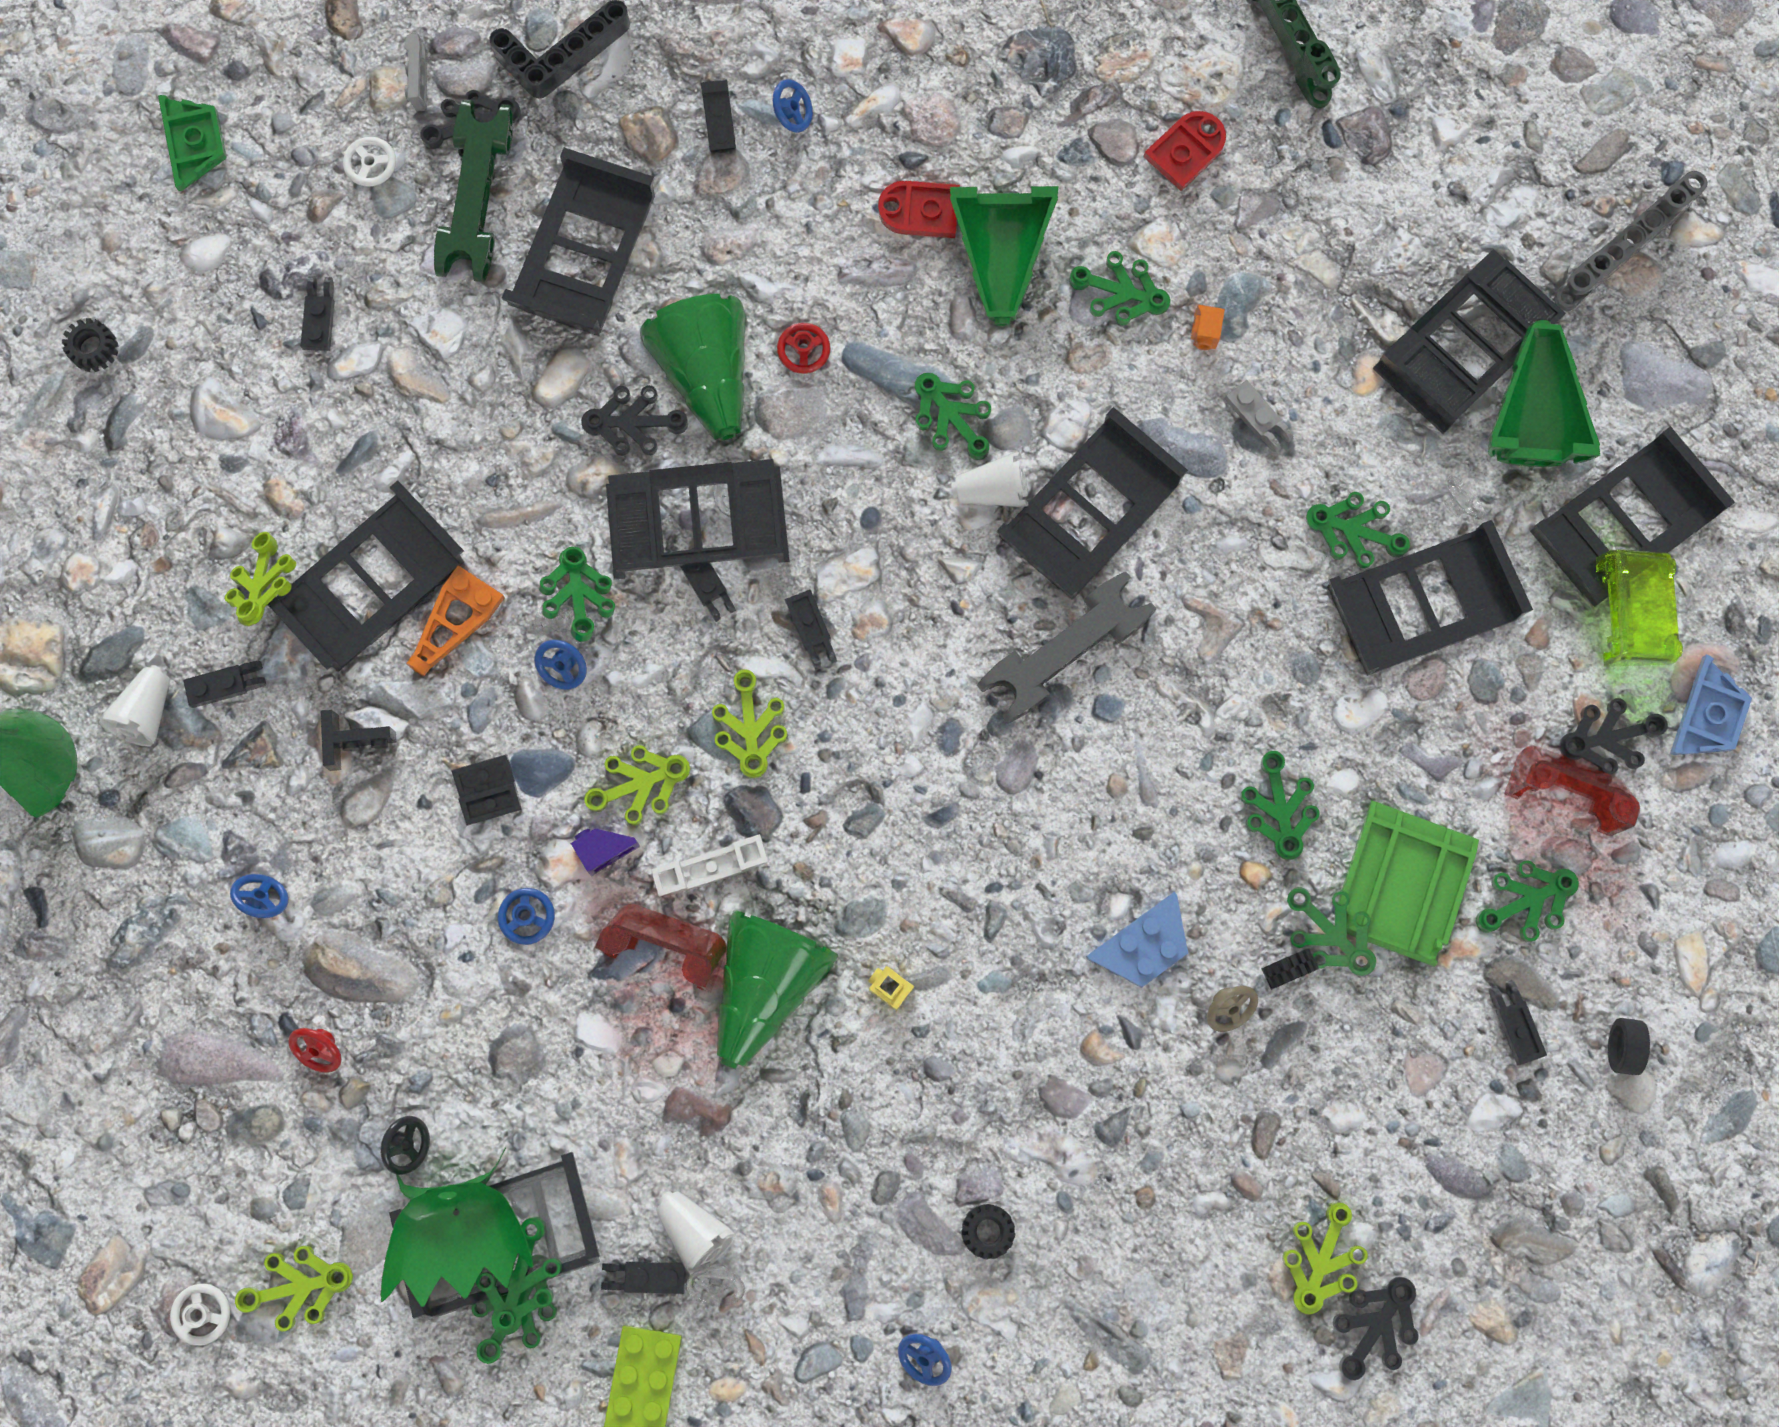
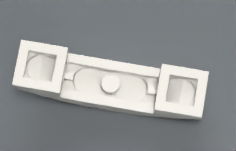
M759 834L734 842L731 846L681 862L675 861L651 869L658 895L662 897L746 872L768 863V858L761 835Z

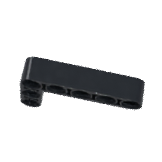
M611 0L537 59L507 29L499 28L494 30L490 34L489 40L497 61L531 96L539 99L549 95L626 33L630 27V20L625 3L620 0ZM519 62H524L522 65H516ZM555 64H561L558 67H554ZM535 80H541L538 83H533Z

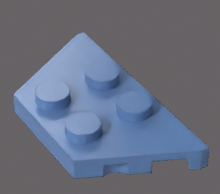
M1706 654L1701 659L1670 752L1672 755L1726 752L1736 749L1752 698L1743 688H1739L1736 685L1735 680L1727 672L1723 673L1712 662L1714 659L1710 655Z
M1175 892L1170 894L1087 955L1086 958L1090 962L1108 969L1113 974L1127 979L1140 988L1148 984L1188 954L1177 894Z

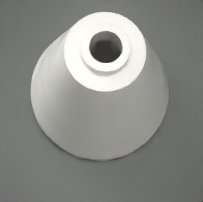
M1013 452L957 475L956 481L952 482L953 497L959 498L960 503L1014 507L1028 506V501L1023 500V497L1028 496L1024 466H1019V461H1017V459H1022L1020 452Z
M155 665L144 667L102 714L99 721L101 726L115 736L118 732L127 736L125 740L130 743L147 747L154 744L170 683V678L166 675L167 671Z
M668 1191L658 1200L657 1204L659 1206L656 1212L689 1275L694 1276L704 1271L701 1267L702 1264L707 1262L713 1264L732 1245L734 1240L731 1237L736 1236L733 1230L679 1191L674 1193Z

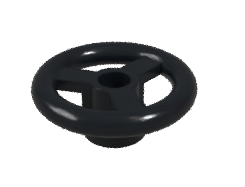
M404 1116L389 1126L383 1136L380 1148L382 1162L388 1171L396 1175H405L411 1173L422 1164L430 1145V1135L426 1124L418 1117ZM406 1125L404 1132L399 1131L401 1127ZM416 1128L421 1135L419 1152L415 1150L413 1141ZM404 1154L408 1156L411 1162L404 1166H398L393 1163L391 1157Z

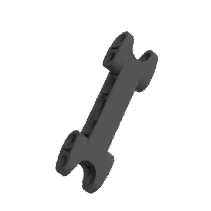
M1690 171L1671 186L1660 199L1601 250L1594 253L1573 271L1567 282L1555 294V304L1564 311H1571L1589 297L1598 286L1690 208L1692 202L1707 188L1708 181L1705 175L1698 171ZM1689 179H1696L1700 183V188L1692 187ZM1561 294H1569L1573 299V303L1567 304L1563 302Z
M1127 572L1109 579L1091 592L1084 599L1090 611L1028 658L1023 660L1016 651H1013L999 661L979 681L977 686L982 692L996 686L1008 687L1013 692L1015 701L1002 715L1007 724L1028 714L1051 695L1044 687V684L1111 634L1119 644L1134 634L1154 614L1157 608L1152 602L1139 608H1129L1122 603L1120 592L1132 580Z

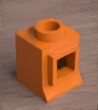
M1198 304L1194 314L1195 319L1190 338L1194 340L1193 345L1201 350L1216 349L1221 336L1225 309Z

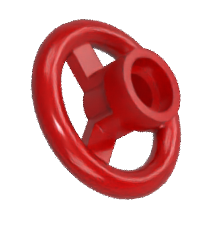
M797 323L788 327L781 334L777 343V354L782 364L790 371L800 374H808L819 370L827 362L831 350L830 341L826 333L820 327L811 323ZM809 332H812L817 336L813 338V336ZM785 344L793 347L800 356L799 365L788 359L785 353ZM801 344L808 345V347L804 349L800 348L799 346ZM822 344L823 349L820 358L813 364L808 365V355L814 347Z
M299 1028L290 1034L288 1039L289 1048L292 1054L306 1067L323 1073L333 1072L340 1067L342 1062L341 1053L335 1044L334 1036L327 1030ZM300 1037H303L307 1045L304 1052L298 1046L297 1040ZM311 1058H322L330 1062V1064H322Z

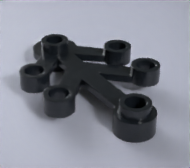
M470 90L465 96L466 100L478 97V100L474 102L475 109L484 107L490 110V112L484 114L475 111L476 121L485 123L493 120L502 104L511 106L513 123L520 117L521 110L519 104L511 98H502L495 101L481 95L477 90ZM452 99L443 100L441 110L444 116L448 118L457 116L460 105L456 104ZM447 106H453L452 110H445ZM433 124L426 125L420 132L423 144L430 149L439 148L444 140L453 137L455 124L442 129ZM432 137H437L436 140H434V141H429L430 138H432ZM458 149V154L462 160L464 150Z
M651 385L643 387L641 396L620 416L610 415L621 404H626L630 401L631 394L626 386L616 387L613 393L614 396L601 409H590L583 414L581 419V425L586 433L593 436L601 435L613 446L615 453L619 456H625L629 453L630 444L626 438L618 437L610 428H621L641 447L642 452L648 456L657 452L656 440L652 437H646L637 427H667L673 434H681L688 428L687 416L680 410H673L668 415L637 416L649 404L655 403L658 399L657 390ZM651 391L654 393V396L651 398L645 397L646 392ZM620 392L627 393L625 398H618L617 396ZM674 417H680L681 421L679 423H673L672 419ZM592 418H599V422L595 425L591 424L590 420ZM625 443L627 446L624 450H618V444ZM647 443L654 444V447L650 450L644 448Z
M1615 698L1608 703V713L1596 735L1586 737L1592 723L1599 719L1601 712L1597 706L1588 705L1581 711L1582 719L1575 732L1568 733L1561 738L1559 749L1565 758L1573 761L1583 758L1597 766L1602 775L1610 776L1618 770L1617 761L1613 758H1604L1590 748L1600 746L1625 760L1628 768L1637 769L1644 764V755L1639 751H1632L1617 743V741L1645 734L1651 738L1658 737L1667 731L1668 723L1664 716L1651 714L1641 724L1613 730L1620 715L1627 710L1626 702L1621 698ZM1614 703H1618L1620 705V712L1616 711L1613 708ZM1588 709L1594 712V718L1588 717ZM1649 722L1656 726V731L1650 730ZM1570 742H1572V743H1574V744L1576 745V747H1577V750H1576V751L1570 750V748H1569V743H1570ZM1631 756L1638 758V765L1632 763ZM1605 762L1611 764L1612 771H1607L1605 769Z
M1395 1277L1388 1282L1387 1287L1384 1289L1371 1291L1355 1289L1349 1295L1350 1303L1355 1307L1364 1308L1371 1302H1387L1379 1312L1353 1316L1337 1314L1333 1318L1334 1328L1342 1333H1347L1353 1328L1370 1326L1354 1352L1345 1355L1340 1360L1339 1370L1344 1377L1350 1380H1358L1363 1377L1366 1370L1364 1359L1380 1335H1382L1385 1351L1382 1356L1383 1365L1391 1370L1400 1368L1402 1357L1397 1352L1391 1320L1397 1310L1402 1325L1398 1332L1400 1341L1407 1345H1413L1418 1341L1419 1334L1414 1328L1410 1305L1416 1298V1288L1409 1279ZM1401 1286L1404 1288L1405 1294L1403 1297L1398 1298L1396 1296V1289ZM1357 1293H1362L1364 1296L1361 1304L1355 1302V1295ZM1340 1318H1346L1347 1326L1344 1329H1340L1338 1326ZM1410 1329L1413 1333V1338L1410 1341H1406L1404 1333ZM1394 1354L1397 1361L1395 1365L1390 1366L1387 1359L1390 1355ZM1349 1361L1355 1363V1370L1353 1372H1348L1346 1369V1364Z

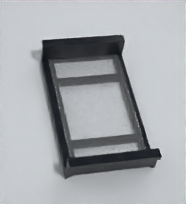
M573 1152L561 1155V1162L489 1185V1187L501 1192L506 1197L520 1225L530 1217H539L546 1224L545 1235L535 1242L532 1253L533 1268L528 1267L526 1276L541 1268L544 1262L550 1258H556L562 1264L560 1274L555 1277L600 1262V1253ZM455 1208L453 1214L457 1216L460 1211ZM402 1209L389 1212L392 1228ZM530 1224L527 1227V1232L534 1236L537 1233L536 1226ZM519 1254L517 1255V1258H516V1261H515V1264H514L513 1271L515 1270V1266H516V1263H517V1259H518ZM553 1262L548 1263V1271L555 1273L557 1265ZM484 1267L480 1274L490 1271ZM483 1276L481 1281L483 1286L489 1287L491 1279L488 1276ZM441 1277L425 1306L421 1307L405 1283L413 1319L422 1317L430 1320L489 1300L485 1291L478 1289L476 1283L469 1296L464 1299ZM547 1277L546 1279L542 1280L541 1282L546 1281V1280H549V1279H552V1278ZM496 1278L495 1285L500 1294H507L508 1288H505Z

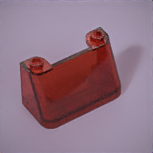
M1528 746L1518 754L1504 793L1505 795L1519 799L1528 790L1536 792L1539 789H1548L1555 785L1593 800L1588 813L1597 817L1600 824L1597 831L1611 837L1636 825L1640 813V805L1621 779L1539 746Z
M635 904L623 906L600 933L595 949L601 954L616 960L623 951H636L640 939L686 955L682 966L683 976L687 981L697 985V989L709 993L712 992L727 949L725 940L715 932Z

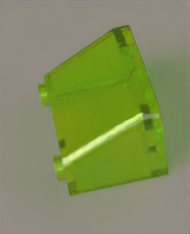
M1610 550L1596 558L1597 572L1604 571L1606 575L1602 577L1603 583L1608 582L1612 635L1607 637V643H1612L1610 652L1603 653L1604 667L1670 665L1677 662L1678 658L1682 656L1683 645L1679 641L1674 583V574L1676 572L1675 559L1671 558L1669 553L1635 550Z

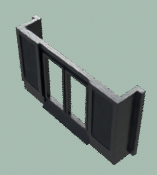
M563 147L560 155L563 165L562 172L513 291L505 289L502 300L506 301L509 306L524 310V312L600 336L639 233L643 228L655 198L653 188L654 176ZM566 212L624 230L625 232L616 254L558 236L557 234ZM553 244L612 263L603 287L545 269L544 266Z
M1493 249L1382 355L1372 369L1434 427L1444 434L1475 401L1513 366L1527 329L1534 322L1546 320L1550 321L1551 324L1557 325L1566 313L1514 265ZM1472 295L1479 298L1521 337L1504 355L1456 312ZM1447 319L1454 323L1496 362L1478 380L1430 337Z
M1113 407L1106 414L1104 423L1034 496L1028 503V506H1025L1008 525L1003 523L997 530L999 538L1073 600L1181 484L1188 469ZM1085 463L1134 504L1117 524H1114L1067 483ZM1060 490L1109 531L1091 552L1042 510Z
M1670 426L1651 443L1550 517L1544 518L1537 523L1530 532L1580 593L1596 607L1733 505L1735 501ZM1626 477L1632 480L1670 526L1651 542L1648 541L1607 492ZM1598 498L1601 499L1641 547L1640 550L1621 564L1579 515L1581 510Z
M773 459L736 463L724 462L608 475L609 484H606L614 580L625 579V571L771 556H778L779 563L790 562L780 466L774 467ZM727 484L733 545L703 548L697 487ZM689 488L694 549L664 552L659 491Z
M398 480L389 487L395 496L291 584L292 587L289 593L284 596H275L267 604L327 670L330 667H333L337 672L342 670L363 650L376 642L430 595L441 582L453 573L457 566H461L465 562L460 556L464 550ZM372 534L414 578L392 599L350 555ZM342 560L352 568L385 604L362 625L320 580Z
M1492 520L1482 523L1473 532L1342 580L1340 576L1328 580L1329 585L1327 586L1367 676L1514 622L1533 610ZM1439 559L1466 616L1462 620L1440 627L1414 569ZM1403 572L1406 573L1431 629L1427 633L1408 640L1404 639L1379 583L1381 580Z

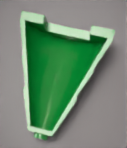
M1031 186V193H979L977 187H950V200L963 235L964 246L974 270L972 275L988 319L994 321L996 326H1009L1010 321L1016 320L1033 277L1032 270L1043 245L1044 235L1058 201L1059 186Z
M704 294L679 300L656 311L657 317L654 320L646 319L642 324L640 336L644 347L666 373L667 379L685 399L686 406L714 440H729L734 438L736 434L741 433L745 391L743 372L746 314L741 300L735 296L729 295L728 299H722L720 294Z
M1540 320L1534 322L1527 329L1512 366L1511 372L1513 374L1501 400L1502 405L1489 437L1488 454L1490 457L1497 455V461L1527 467L1562 466V463H1566L1570 459H1573L1574 464H1578L1600 456V442L1587 408L1588 403L1575 372L1577 367L1561 325Z
M23 709L0 712V786L31 816L35 818L41 817L62 802L66 797L65 793L71 781L74 782L77 772V752L70 734L59 722L45 714Z
M734 910L728 922L726 965L723 971L722 1003L719 1004L717 1056L722 1057L721 1064L736 1070L738 1065L745 1067L779 1032V1026L804 1002V998L833 968L838 954L827 947H818L815 941L787 928L753 915L749 918L744 916L745 913Z

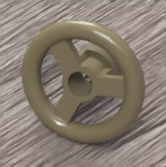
M1236 986L1218 991L1207 1012L1208 1025L1218 1032L1231 1031L1243 1025L1252 1017L1257 1009L1258 995L1256 991L1248 986ZM1249 998L1250 1002L1247 1009L1239 1015L1241 1006ZM1227 1015L1231 1021L1218 1023L1215 1017Z

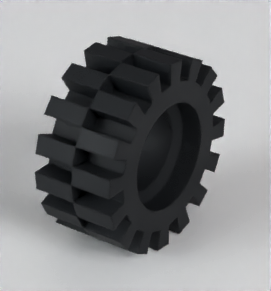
M86 318V323L80 319L77 320L78 326L75 327L71 324L69 328L72 331L68 332L65 330L63 334L67 339H62V344L65 346L62 349L78 368H83L87 372H90L91 369L94 372H98V366L106 369L108 367L106 365L107 361L110 363L115 361L111 355L117 356L118 351L115 349V347H119L118 342L115 340L117 338L104 323L102 324L96 319L93 321L91 318ZM91 337L99 338L100 343L95 351L88 354L81 351V346L85 340Z
M1307 948L1261 969L1272 990L1316 971L1319 967L1310 948Z
M983 1204L969 1211L963 1220L961 1230L963 1242L968 1250L975 1256L987 1260L996 1259L1006 1254L1008 1249L1012 1247L1016 1234L1011 1216L1001 1207L991 1204ZM984 1220H993L999 1226V1237L993 1243H983L977 1236V1227Z

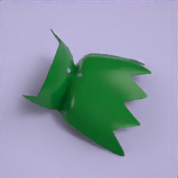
M505 1149L496 1166L489 1173L462 1183L441 1187L419 1188L405 1185L400 1176L396 1175L401 1192L411 1200L398 1215L391 1233L382 1273L381 1302L386 1300L395 1287L404 1280L419 1305L424 1307L441 1277L466 1299L484 1267L507 1288L518 1254L530 1268H533L528 1242L512 1207L501 1192L486 1185L499 1165ZM455 1208L460 1211L457 1216L453 1214Z

